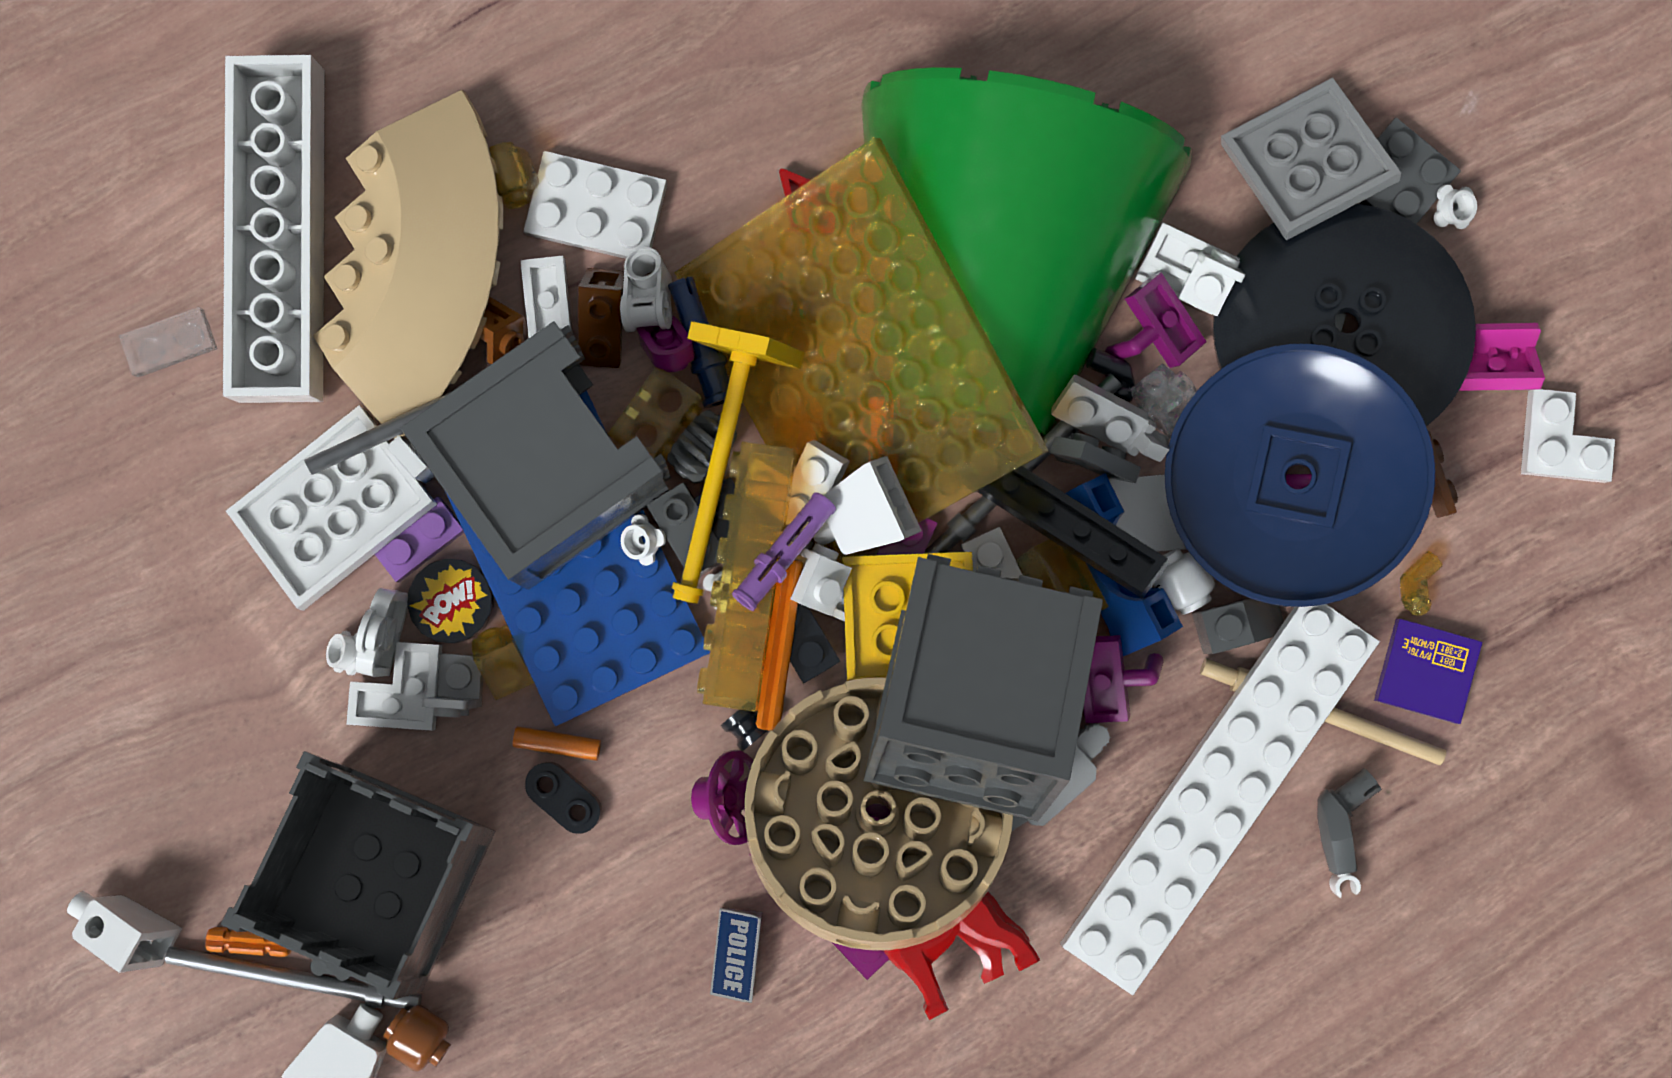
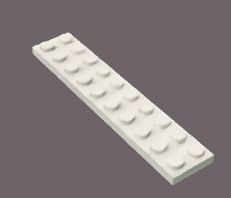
M1327 604L1294 607L1060 942L1061 946L1119 987L1134 995L1380 641Z

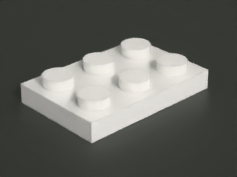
M544 151L523 232L527 236L626 259L637 248H652L668 183L665 179Z

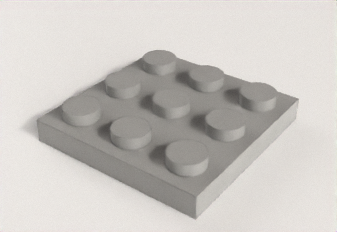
M1333 78L1221 136L1222 147L1286 240L1399 182L1401 177V171Z

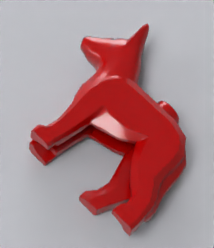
M989 891L967 917L938 937L907 948L883 950L888 959L898 969L904 971L921 991L925 1000L923 1008L929 1020L949 1010L931 964L952 945L957 935L980 956L983 964L980 977L984 984L1004 975L1001 948L1011 951L1019 971L1040 961L1036 951L1029 943V937L1024 930L1005 914Z

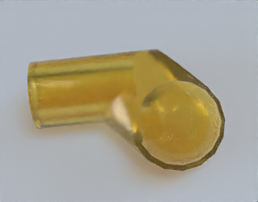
M1427 551L1410 566L1399 580L1401 602L1415 616L1425 615L1431 609L1432 603L1429 599L1427 580L1443 567L1438 557L1430 551Z

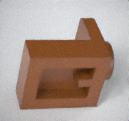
M489 296L483 315L487 320L480 339L487 343V362L492 364L523 343L524 316Z

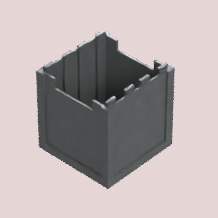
M555 321L400 427L507 579L528 590L647 507L646 504L668 492L669 489L665 482L671 479L664 457L660 454L653 459L637 436L619 449L613 444L579 396L591 388L593 383L579 365V363L585 360V357L576 338L573 336L574 333L569 325L560 330Z
M928 554L927 559L918 557L906 611L901 610L863 781L1039 821L1071 778L1103 600L1094 598L1092 591L1070 586L1069 593L1043 588V580L1020 575L1017 582L1000 578L1001 570L979 565L977 572L950 566L951 559L932 554Z
M304 751L296 766L300 771L289 794L293 795L292 800L251 885H244L235 906L228 908L221 925L236 932H251L376 987V993L391 1000L423 992L496 831L341 763Z

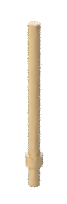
M1205 658L1200 674L1230 685V690L1235 692L1250 670L1240 666L1237 669H1233ZM1335 707L1324 721L1439 766L1446 757L1445 749Z

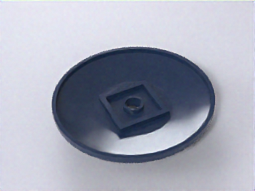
M1315 344L1273 346L1250 353L1226 365L1211 376L1189 400L1178 418L1168 445L1170 450L1167 452L1165 462L1166 499L1170 516L1183 544L1205 571L1220 583L1239 594L1268 604L1288 607L1325 605L1349 598L1372 587L1396 568L1410 552L1423 530L1432 505L1435 487L1433 447L1424 420L1414 402L1390 375L1373 363L1345 350ZM1294 465H1304L1311 471V481L1303 489H1294L1287 484V471Z

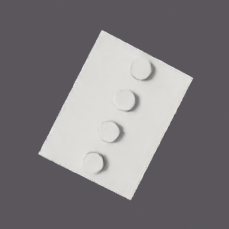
M360 405L226 510L227 514L295 607L302 611L437 505L421 482L414 479L386 448L390 444L389 440L311 475L304 459L377 426L367 411Z

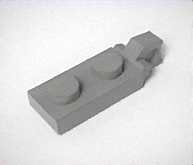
M1073 375L1052 407L1051 415L1130 455L1136 456L1140 451L1143 455L1161 462L1170 450V447H1168L1169 437L1155 430L1157 427L1156 423L1149 419L1148 412L1077 375Z

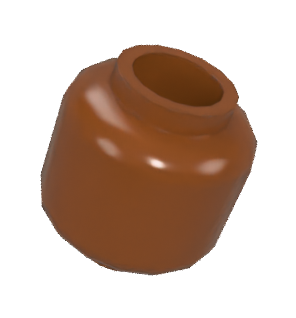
M416 1005L410 1008V1010L403 1007L383 1035L388 1040L386 1044L387 1053L415 1072L423 1070L428 1063L437 1067L451 1046L445 1040L449 1032L448 1023L421 1005Z

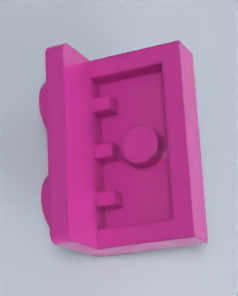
M1476 324L1472 361L1459 391L1541 389L1545 376L1535 348L1541 333L1539 324Z

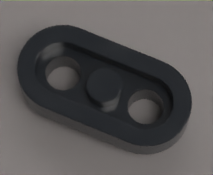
M544 762L534 766L528 772L525 779L527 795L564 829L571 833L582 834L590 831L599 823L602 816L600 800L561 765L554 762ZM543 776H547L553 781V789L550 792H544L540 789L539 781ZM579 804L585 808L586 816L583 820H577L572 816L571 810L574 805Z

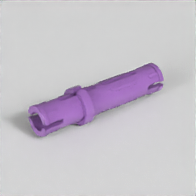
M814 492L811 499L785 528L765 554L760 553L755 558V567L738 588L734 589L732 596L742 606L750 611H754L776 582L782 583L787 577V568L805 546L809 544L830 515L835 512L836 507L822 494ZM807 522H809L807 526L802 530V532L798 535V537L793 541V543L790 546H788L790 542L795 538V536L799 533V531L804 527V525ZM780 557V559L772 566V564L777 560V558Z

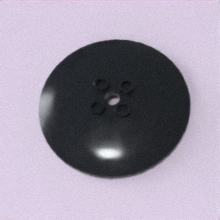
M1355 204L1288 240L1284 238L1273 222L1253 237L1237 255L1240 258L1237 268L1245 274L1242 283L1235 280L1218 316H1213L1214 349L1220 370L1243 356L1273 346L1315 344L1345 350L1364 358L1390 375L1414 402L1426 427L1447 408L1458 393L1468 373L1474 352L1476 336L1474 306L1469 288L1456 262L1432 235L1417 224L1388 210L1369 205ZM1340 313L1352 314L1358 321V329L1352 333L1341 332L1335 325V316Z

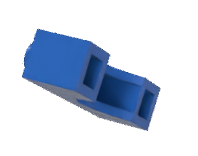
M1106 473L1066 492L1067 495L1114 525L1117 524L1125 512ZM1070 553L1071 559L1079 569L1089 591L1093 592V597L1103 600L1101 615L1109 629L1110 636L1121 635L1123 656L1161 641L1183 627L1163 588H1150L1143 599H1141Z

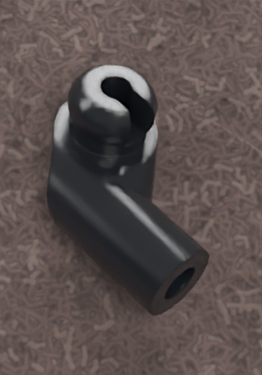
M1093 348L1087 359L1086 367L1104 374L1106 377L1112 374L1122 385L1114 395L1130 403L1136 391L1131 365L1124 359Z

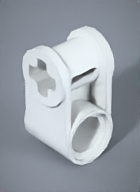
M651 247L637 248L627 256L624 263V286L620 303L623 327L626 332H634L637 327L658 325L661 329H669L672 325L671 292L668 284L672 283V277L655 249Z

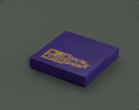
M1396 619L1374 701L1447 722L1461 724L1482 642L1407 620Z

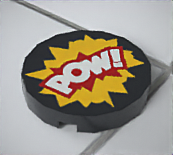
M455 559L439 560L428 564L415 576L409 588L407 601L411 620L419 631L436 642L459 643L475 637L486 627L494 606V595L483 572L470 563Z

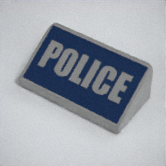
M720 908L711 995L752 1003L763 912Z

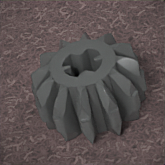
M711 410L703 411L699 416H696L668 453L667 461L674 467V470L683 478L689 479L695 484L703 482L706 478L721 415H716ZM736 431L734 433L732 445L735 443L737 438Z

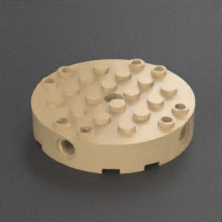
M862 678L845 681V684L835 686L823 692L819 690L791 708L789 713L767 734L758 749L751 766L745 793V823L752 861L759 878L777 905L790 918L813 934L835 944L863 950H894L921 944L938 937L967 917L988 892L1002 865L1008 849L1013 815L863 781L886 678ZM872 804H882L890 810V815L885 819L875 821L874 818L868 815L866 808Z

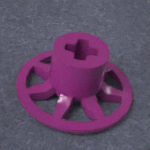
M730 750L719 756L710 771L709 777H700L695 782L691 793V804L696 816L702 820H709L716 835L729 845H741L748 842L745 817L741 814L742 810L745 811V793L748 777L742 781H739V779L744 774V763L751 770L754 760L741 750ZM734 759L731 772L729 773L724 766L728 761ZM733 823L739 834L738 837L729 834Z

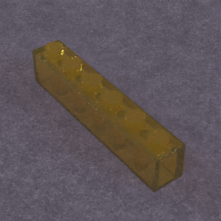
M742 441L740 452L733 451L730 477H736L734 495H726L723 511V520L730 521L727 538H720L717 551V563L723 564L721 581L714 580L710 598V606L717 607L714 624H707L704 637V650L710 651L708 668L701 667L697 684V693L704 694L702 704L752 712L758 711L776 583L759 602L754 611H750L742 606L732 596V592L738 588L755 567V558L760 553L765 554L786 528L797 457L795 449ZM780 557L777 558V560L772 564V566L780 559Z

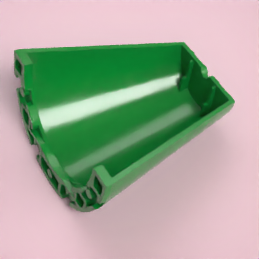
M942 67L915 68L882 75L881 82L870 81L867 84L861 102L882 395L891 396L895 399V412L914 415L915 409L932 413L931 419L949 424H956L957 419L963 417L974 420L973 428L977 430L997 433L998 428L1002 427L1015 430L1014 437L1038 442L1040 436H1045L1052 429L1057 417L1051 415L1054 403L1073 375L1080 376L1092 349L1095 348L1187 175L1192 160L1191 147L1184 146L1185 138L1183 135L1157 117L1124 102H1120L1119 109L1110 108L1107 103H1102L1101 106L1094 104L1095 92L1059 82L989 70L987 81L977 80V76L973 75L970 78L960 76L962 68Z

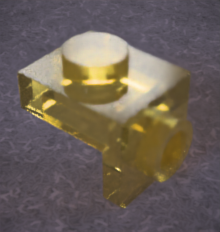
M508 625L501 628L492 627L486 629L471 642L473 661L495 700L534 683Z

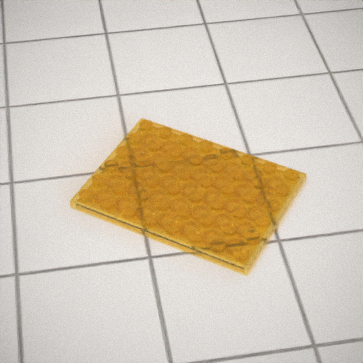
M872 138L674 272L678 280L681 278L686 280L690 276L694 277L697 292L709 325L769 337L805 352L801 369L757 360L756 366L750 367L742 400L774 462L792 474L807 442L813 440L850 461L841 481L864 464L887 456L919 524L1049 451L881 138ZM723 353L728 360L725 367L730 377L734 362L729 361L731 354ZM836 540L824 545V547L839 553L836 561L843 564L842 557L861 556L873 549L844 555L840 551Z

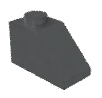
M1251 598L1192 613L1203 654H1216L1271 638L1284 623L1279 605L1268 604Z

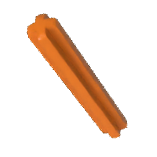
M794 560L787 568V577L782 583L776 582L756 720L757 728L762 730H773L782 718L798 603L791 600V596L804 565L800 560Z

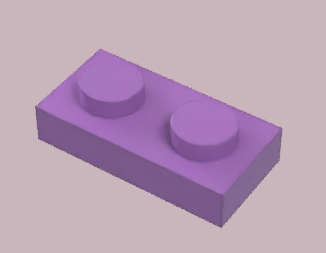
M441 497L434 499L437 503L435 507L375 554L395 582L400 583L464 533L459 520Z

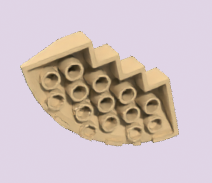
M463 90L376 131L346 157L365 191L335 216V219L355 250L324 276L344 309L317 331L313 337L334 371L380 424L440 398L450 383H456L462 374L459 368L469 349H475L487 320L483 315L487 307L492 287L497 285L500 262L497 261L499 230H503L502 197L497 193L495 177L498 169L495 159L490 156L485 139L487 133L481 118L468 95ZM404 433L399 435L406 440L408 439Z

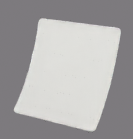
M1165 475L1138 477L1136 483L1109 479L1125 511L1118 520L1117 527L1155 551H1168L1177 548L1187 549L1178 535L1170 516L1165 491Z

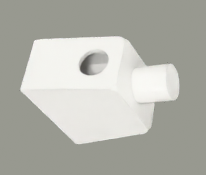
M887 456L864 464L823 495L834 504L836 510L813 538L821 546L836 540L840 551L847 555L898 542L922 531Z
M81 891L71 900L67 908V913L79 920L72 932L73 939L119 973L162 966L168 948L174 945L182 930L178 925L122 895L93 897L87 892Z
M361 1003L351 1021L341 1015H335L324 1024L281 1077L376 1078L386 1054L387 1043L373 1035L383 1018V1014L376 1008L368 1007Z

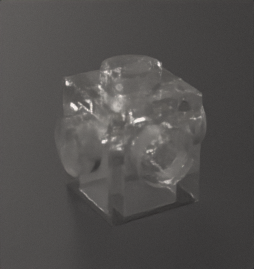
M1162 363L1133 386L1130 392L1138 405L1136 407L1148 412L1149 419L1154 421L1157 428L1171 439L1179 416L1187 403L1196 395V387L1186 374L1181 371L1175 374Z

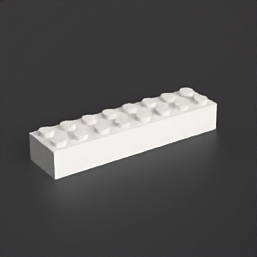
M311 55L225 56L223 397L238 403L323 402V352L313 335L324 326L325 70Z

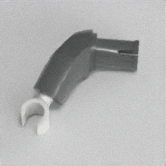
M1365 768L1361 769L1360 772L1335 791L1324 789L1317 799V819L1321 843L1329 871L1333 873L1329 885L1331 891L1339 898L1342 897L1340 885L1345 880H1350L1351 891L1355 895L1361 890L1359 880L1350 874L1357 871L1352 832V812L1382 790L1375 778Z

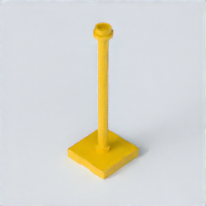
M691 321L687 339L723 353L731 354L729 361L734 362L681 583L673 582L672 589H674L673 598L698 604L700 596H703L705 589L698 587L750 367H755L757 360L801 369L805 352L769 337Z

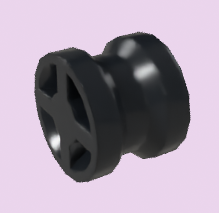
M751 699L720 725L725 732H730L737 738V746L741 751H744L768 731L756 726L758 704L754 699Z

